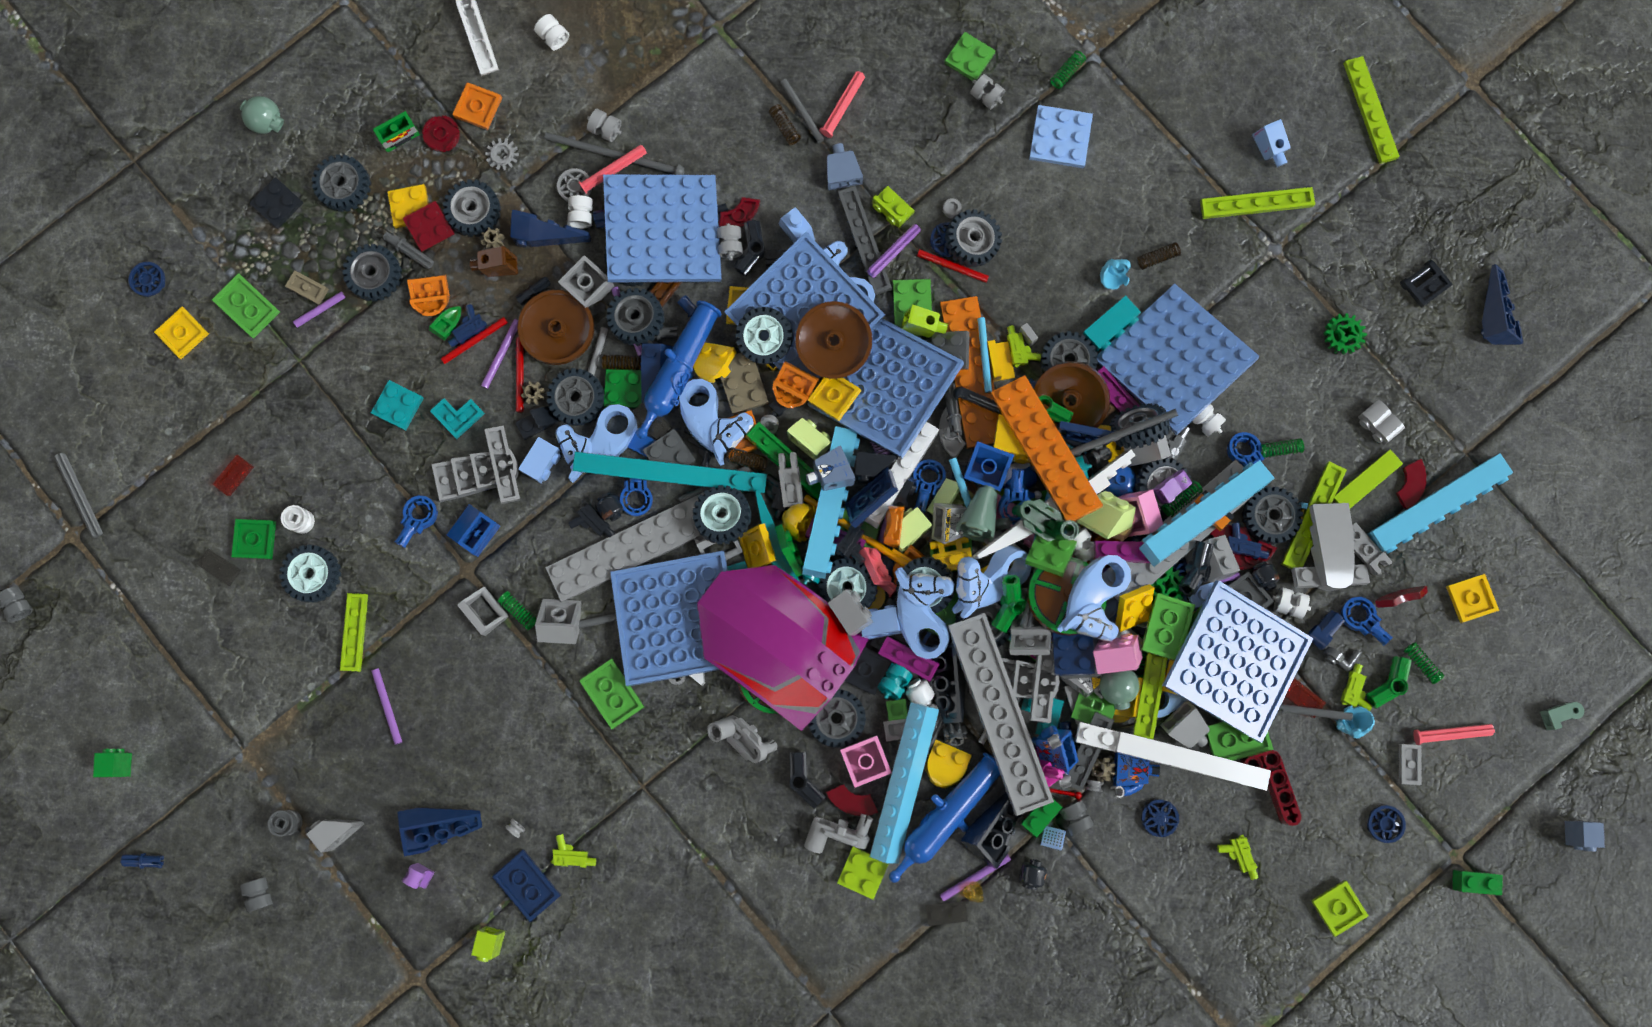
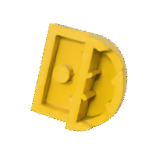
M705 342L693 366L698 378L714 383L715 379L721 376L723 378L727 377L731 372L728 366L737 352L734 347Z
M935 740L925 763V771L930 778V782L940 788L957 785L964 776L972 755Z

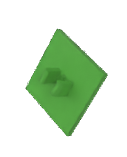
M1094 692L1087 698L1079 693L1071 718L1090 724L1095 711L1113 719L1116 709H1114V704L1109 703L1104 698L1101 700Z

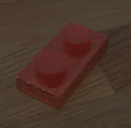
M236 455L213 485L230 497L254 466L241 456Z
M1295 678L1285 695L1288 700L1300 707L1322 709L1326 702Z

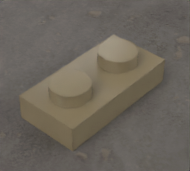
M295 270L285 285L286 288L318 305L321 304L329 290L327 287Z

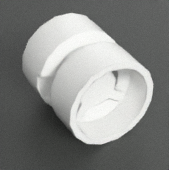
M551 14L543 16L535 25L534 31L541 39H546L545 43L552 50L561 48L569 38V32L562 25H559V22Z
M576 195L568 198V210L571 211L568 213L567 220L569 226L579 229L592 226V214L589 212L592 211L593 200L590 197Z
M288 506L281 514L283 526L296 533H307L314 526V516L302 507Z

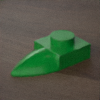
M457 306L445 310L429 326V331L445 341L452 331L456 329L461 316V307Z

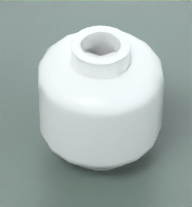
M916 678L908 684L906 695L910 702L926 706L932 704L935 693L927 680Z

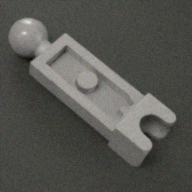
M1356 522L1353 523L1354 553L1364 564H1367L1369 572L1376 576L1381 573L1378 563L1387 566L1392 564V561L1377 547Z

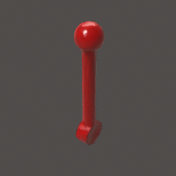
M1049 788L1052 793L1074 796L1076 799L1082 797L1079 791L1074 793Z

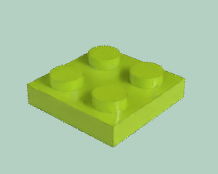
M853 846L837 884L874 900L889 863L871 858L870 853Z
M1346 880L1311 900L1334 937L1368 917L1367 912Z

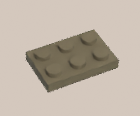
M743 353L736 354L728 366L731 371L729 375L725 378L721 376L733 415L769 404L756 363L746 358Z

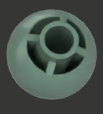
M255 96L248 101H243L240 107L242 111L241 117L249 130L258 134H267L272 130L277 133L280 131L284 119L280 118L279 108L271 99Z
M1132 670L1104 673L1100 679V692L1106 701L1114 704V709H1128L1130 702L1136 698L1139 692L1138 677Z

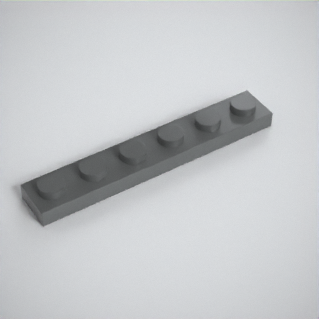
M856 186L838 191V196L859 256L875 295L890 291L892 287L885 268L874 278L867 273V270L881 256Z

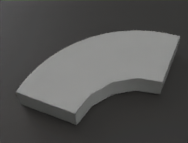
M946 407L939 422V436L946 452L952 458H957L966 443L961 439L959 433L958 437L950 436L949 422L946 420L948 416Z

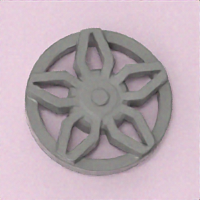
M569 169L563 172L557 181V190L560 196L567 202L568 197L563 194H569L571 197L573 194L579 195L580 192L585 194L583 196L588 197L592 189L587 191L588 194L586 195L582 191L579 181L583 182L586 178H589V175L581 169ZM571 173H580L576 178L571 175ZM565 179L567 184L561 186L562 180Z

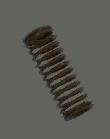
M777 104L770 108L769 114L773 117L772 119L778 125L788 144L794 145L799 142L801 136L792 125L793 123H790L791 120L785 115L786 112H784L782 106Z
M1173 242V244L1138 256V264L1142 270L1147 269V266L1150 268V265L1153 266V264L1156 265V263L1159 264L1175 256H1180L1181 249L1177 242Z
M605 354L602 356V369L612 368L613 370H617L619 368L620 370H628L629 368V370L639 369L641 371V359L640 356H638V367H636L635 356V365L633 368V356H631L630 368V356H628V366L626 367L625 355V364L623 368V355L621 356V367L619 365L620 356L618 355V366L616 367L615 355L613 368V355H611L610 367V355H608L607 365V357Z
M733 447L729 448L726 453V460L759 471H764L768 465L767 457Z

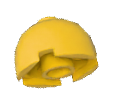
M804 503L795 504L783 513V527L785 531H790L793 540L798 542L807 541L808 538H805V534L812 519L815 518L816 507Z

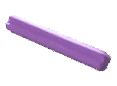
M913 224L867 270V273L872 278L880 273L921 231L920 227L917 224Z

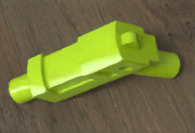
M1014 325L1008 326L1007 341L1010 345L1013 366L1017 368L1028 365V360L1041 361V354L1031 353V348L1024 345L1022 333H1016Z
M1355 663L1353 671L1349 672V679L1340 701L1342 705L1353 706L1352 708L1359 705L1370 711L1373 706L1364 700L1366 693L1362 691L1366 676L1360 674L1363 666Z
M563 834L556 836L558 850H553V859L551 861L554 866H580L581 868L596 866V858H588L587 851H573L572 845L565 844Z
M1240 835L1235 839H1229L1231 843L1229 845H1217L1218 853H1229L1231 859H1237L1242 873L1248 872L1251 880L1259 878L1256 872L1258 867L1253 860L1250 845L1244 835Z

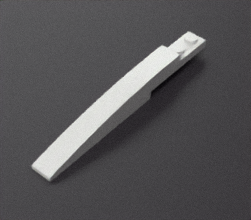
M455 0L481 76L499 70L476 0Z
M1132 450L1123 452L1089 478L1088 481L1096 494L1110 485L1108 480L1117 474V469L1120 467L1123 469L1132 463L1131 459L1136 456ZM1051 497L1045 501V503L1059 511ZM1021 519L971 557L979 559L1033 534V532L1023 527Z
M1079 722L1075 742L1151 762L1262 790H1267L1271 772L1269 770L1140 736Z

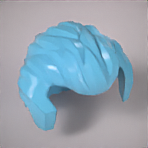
M1127 259L1108 260L1100 272L1103 286L1113 290L1118 289L1122 284L1124 286L1128 285L1129 277L1126 276V273L1131 267L1130 261Z
M1349 706L1344 709V712L1353 713L1352 721L1337 720V729L1349 734L1353 738H1360L1372 730L1375 724L1373 714L1363 707L1352 708L1353 706Z

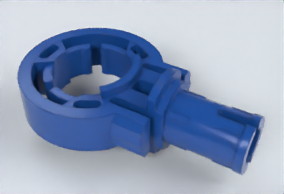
M1238 433L1232 437L1227 445L1229 458L1232 461L1237 460L1243 467L1250 462L1255 464L1259 460L1261 462L1264 460L1261 454V443L1251 433ZM1249 440L1248 444L1252 448L1251 455L1239 454L1237 448L1235 449L1237 443H1246Z
M931 459L919 462L913 472V478H918L914 484L917 486L914 493H917L919 484L921 485L914 509L919 508L921 505V512L923 514L926 513L931 489L933 488L931 497L934 498L946 478L944 467L939 462ZM923 466V468L920 469L919 474H917L916 472L918 471V469ZM931 469L938 474V479L935 482L927 483L921 479L920 474L922 470Z
M1015 468L1012 469L1011 486L1005 488L1004 495L998 503L1000 517L1005 518L1004 510L1010 521H1012V525L1021 520V518L1010 516L1007 513V507L1010 502L1030 500L1028 498V489L1023 488L1024 470H1016Z
M629 478V490L628 481H624V489L619 497L623 511L634 517L644 515L651 508L653 502L652 494L647 488V480L642 481L641 479ZM631 492H639L644 496V504H647V498H649V504L644 511H641L645 505L638 509L632 508L630 505L626 508L623 499L625 498V504H628V495Z
M415 496L406 502L403 508L404 517L400 522L404 528L394 542L406 548L413 534H421L423 529L434 524L438 511L430 498ZM414 503L418 506L424 505L428 507L430 512L426 518L422 520L413 518L412 511L416 507Z
M1354 597L1343 605L1341 616L1345 620L1344 624L1349 629L1360 631L1364 636L1371 633L1383 646L1393 638L1379 626V622L1382 619L1377 615L1376 608L1370 600L1363 597ZM1363 603L1361 607L1367 613L1365 621L1357 622L1352 617L1347 618L1352 607Z

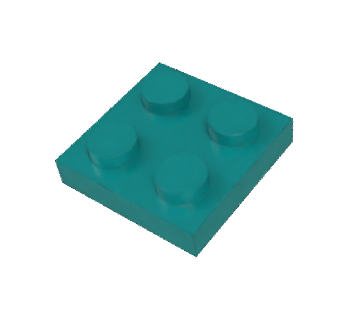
M389 380L371 414L406 431L424 398Z

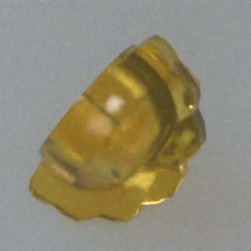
M971 882L964 887L963 894L967 899L976 903L984 901L983 890L978 882Z

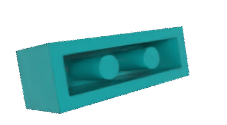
M1125 296L1087 328L1083 335L1086 336L1087 340H1091L1092 346L1094 345L1096 348L1095 352H1098L1100 349L1104 351L1111 345L1110 341L1114 337L1118 339L1125 333L1124 329L1128 325L1132 327L1139 320L1137 317L1141 311Z

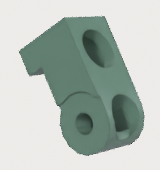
M1578 702L1563 703L1540 711L1546 729L1556 730L1562 728V721L1580 719L1584 715V707Z

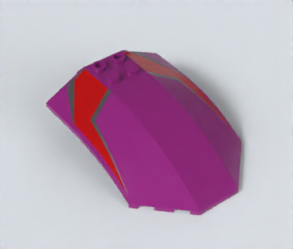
M775 565L720 572L697 602L700 633L703 643V658L766 703L800 731L831 700L856 665L869 639L862 637V631L855 636L848 635L827 601Z

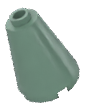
M987 485L980 487L957 523L956 531L959 532V529L963 531L964 537L979 542H984V539H989V542L994 540L997 492L994 491L993 487Z

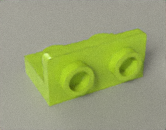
M889 186L878 196L875 195L872 200L873 208L878 213L882 212L886 216L887 221L898 228L915 211Z

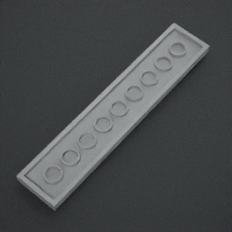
M1237 460L1233 461L1203 487V492L1206 490L1212 495L1216 492L1214 489L1222 482L1227 484L1230 482L1228 479L1233 474L1244 472L1242 470L1244 467ZM1197 495V497H1195V499H1192L1190 503H1188L1187 501V505H1185V507H1183L1182 505V509H1180V511L1177 510V514L1181 512V514L1184 515L1187 512L1186 508H1188L1200 495ZM1247 499L1245 502H1243L1242 504H1240L1238 507H1236V508H1235L1234 510H1232L1230 513L1233 514V513H1234L1235 511H1237L1243 504H1245L1249 499ZM1169 516L1163 524L1167 523L1170 525L1173 522L1171 520L1173 517ZM1211 525L1155 567L1151 563L1127 562L1131 570V581L1126 590L1114 597L1119 602L1121 595L1148 584L1152 585L1195 547L1196 541H1202L1216 527ZM1157 530L1152 532L1153 536L1158 533ZM1112 567L1102 574L1104 583L1110 587L1115 582V572Z
M704 492L545 567L561 602L611 580L610 572L638 567L701 536L694 524L693 508H695V502L699 501L698 497L700 495L703 496ZM721 512L718 517H724L726 512Z
M983 613L947 626L1015 815L1018 816L1054 802L986 614Z

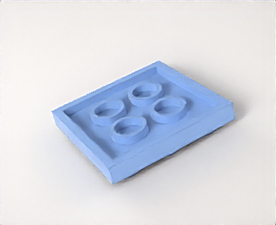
M1038 105L1029 160L1084 168L1093 114Z

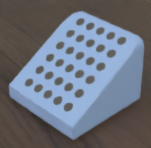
M1046 826L1040 845L1062 850L1066 831Z

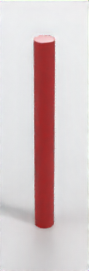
M920 249L917 256L987 283L988 275Z
M502 317L443 356L441 360L444 364L448 363L508 322Z
M517 337L516 412H523V398L521 395L524 393L522 388L524 386V347L519 337Z

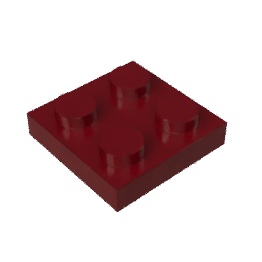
M436 201L402 218L421 252L455 235Z

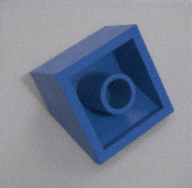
M977 441L963 478L1001 491L1014 454Z

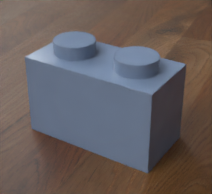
M1565 821L1566 845L1574 846V850L1597 851V848H1605L1604 824L1587 821Z

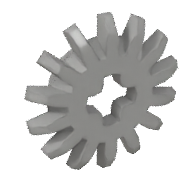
M501 138L498 139L499 143L497 144L492 141L494 146H488L487 148L490 152L485 153V155L490 156V158L486 159L487 162L493 161L490 165L491 167L497 164V170L500 169L501 165H503V170H506V164L512 168L513 166L510 162H517L513 157L519 156V153H514L518 149L517 146L512 148L514 142L512 141L508 144V139L506 138L504 143L501 141ZM501 150H504L507 156H504V159L497 156V154L501 153Z

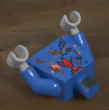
M1051 725L1043 729L1038 737H1033L1031 740L1034 749L1038 750L1040 760L1049 761L1052 767L1063 769V779H1058L1060 787L1065 789L1072 786L1069 771L1078 762V757L1071 730L1057 729L1056 726Z
M1115 752L1114 764H1116V775L1113 776V786L1110 789H1115L1116 794L1111 797L1122 798L1123 796H1129L1143 788L1144 784H1148L1149 776L1159 777L1160 765L1149 764V760Z

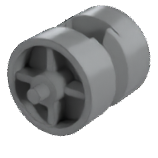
M983 74L977 81L975 79L972 81L974 86L970 94L977 100L982 99V103L990 110L998 103H1003L1001 98L1005 93V89L999 84H993V80L986 74Z
M595 109L591 116L587 117L589 120L587 131L595 135L602 134V138L613 142L616 136L621 134V131H619L621 127L620 119L611 115L607 117V113L599 109Z
M729 223L726 226L719 227L717 229V238H719L721 243L718 246L720 257L729 258V260L740 257L743 253L742 244L739 242L741 228Z

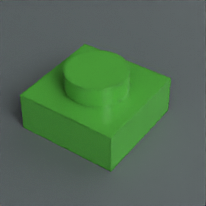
M906 699L886 701L889 721L907 718Z

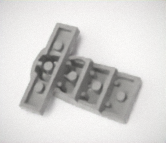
M504 426L484 429L489 452L470 454V456L453 458L451 461L432 464L440 502L469 496L495 487L498 489L501 504L520 500L516 483L519 473L518 463L508 447Z
M1349 503L1312 504L1309 507L1313 523L1310 527L1314 546L1310 549L1315 567L1293 568L1291 571L1294 587H1318L1322 590L1334 591L1348 586L1369 584L1367 564L1354 565V538Z
M1030 573L1027 580L1020 586L1022 599L1025 601L1027 600L1028 585L1033 573ZM1023 612L1016 615L1011 625L1010 655H1050L1051 631L1044 628L1035 617L1030 629L1022 628L1020 623Z
M1051 643L1050 655H1037L1036 664L1002 658L1016 699H1032L1029 721L1051 723L1053 698H1055L1059 687V676H1054L1053 643Z

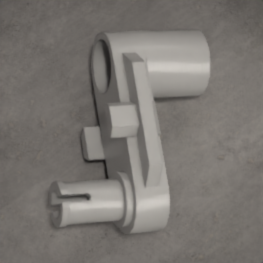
M734 715L708 725L707 733L712 741L718 742L727 738L728 743L745 760H750L752 763L765 760L767 754L777 750V743L774 740L770 739L762 743L761 737L757 734V728L754 725L749 726L742 718H737Z
M861 814L856 830L847 827L849 822L839 819L837 824L823 818L814 817L804 847L809 851L822 853L827 838L830 837L851 846L866 849L870 839L867 833L873 818L868 816L866 823H864L866 815Z

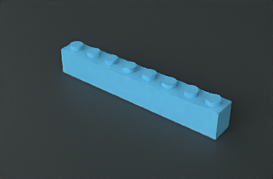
M835 426L830 451L841 446L849 465L854 467L856 456L853 455L854 449L858 450L860 438H857V433L850 429ZM821 487L802 574L825 579L826 573H831L833 562L829 560L830 555H835L837 544L833 542L834 537H839L841 526L837 524L838 519H843L845 508H841L842 501H847L848 490H845L846 487L824 491Z
M1501 453L1495 455L1414 504L1409 509L1367 533V535L1382 552L1388 554L1397 549L1396 544L1400 542L1405 544L1412 540L1414 533L1418 532L1421 534L1428 530V525L1432 522L1437 524L1443 521L1445 514L1450 513L1452 515L1461 509L1460 505L1463 503L1468 505L1477 500L1476 495L1480 493L1484 495L1493 490L1491 486L1497 483L1499 486L1508 481L1507 476L1511 475L1513 471Z
M1260 460L1255 464L1250 462L1242 469L1244 472L1233 474L1228 479L1230 482L1219 484L1214 489L1216 492L1212 495L1208 492L1200 498L1202 502L1198 505L1194 502L1186 508L1187 512L1184 515L1180 512L1171 519L1173 522L1170 525L1165 523L1157 529L1158 533L1153 536L1151 533L1142 540L1144 544L1139 549L1153 567L1267 486L1274 479V476Z
M910 703L872 846L871 858L884 863H899L939 709L918 703Z

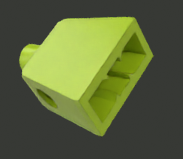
M912 304L904 313L901 328L912 334L931 337L935 332L945 334L948 323L939 321V313Z

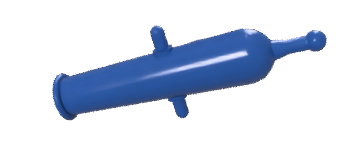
M701 300L697 301V308L672 350L669 348L665 350L667 359L645 394L644 405L647 415L641 428H638L636 432L637 437L640 439L647 436V431L657 416L662 417L668 414L674 406L679 404L677 398L682 394L688 380L693 378V366L716 319L722 315L720 310L714 305Z
M986 752L983 753L984 758L945 799H941L936 794L931 797L932 801L936 804V808L921 820L920 825L907 838L904 846L906 856L902 863L894 871L890 872L889 879L891 882H898L900 876L912 864H922L931 860L957 827L963 832H967L969 827L964 822L965 817L1001 775L995 758Z

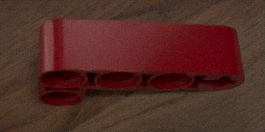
M1268 750L1242 758L1240 763L1248 764L1249 760H1253L1255 767L1271 771L1268 790L1277 816L1282 824L1289 826L1298 825L1302 818L1280 754L1277 751ZM1268 754L1273 756L1272 764H1268L1266 761ZM1275 773H1278L1280 776V781L1277 784L1273 781ZM1282 792L1287 796L1286 801L1283 803L1279 798ZM1289 813H1292L1293 816L1288 820L1287 816H1289Z

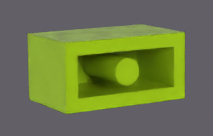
M487 926L478 930L471 955L477 956L476 960L488 962V960L497 957L500 954L505 931Z

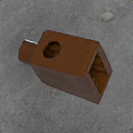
M505 246L478 251L477 259L470 261L472 271H481L487 277L518 275L517 256Z

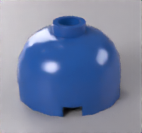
M1128 466L1123 469L1120 467L1116 470L1117 474L1108 480L1110 485L1103 490V492H1111L1116 497L1134 493L1136 490V474Z

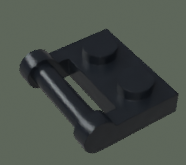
M1433 260L1427 261L1425 266L1412 276L1400 281L1401 287L1409 292L1421 308L1453 285ZM1428 272H1432L1434 276L1416 288L1413 283Z

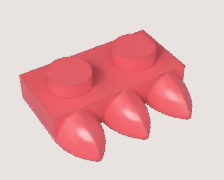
M864 547L859 553L866 559L864 564L874 585H889L892 577L888 575L889 572L881 560V554L876 548Z

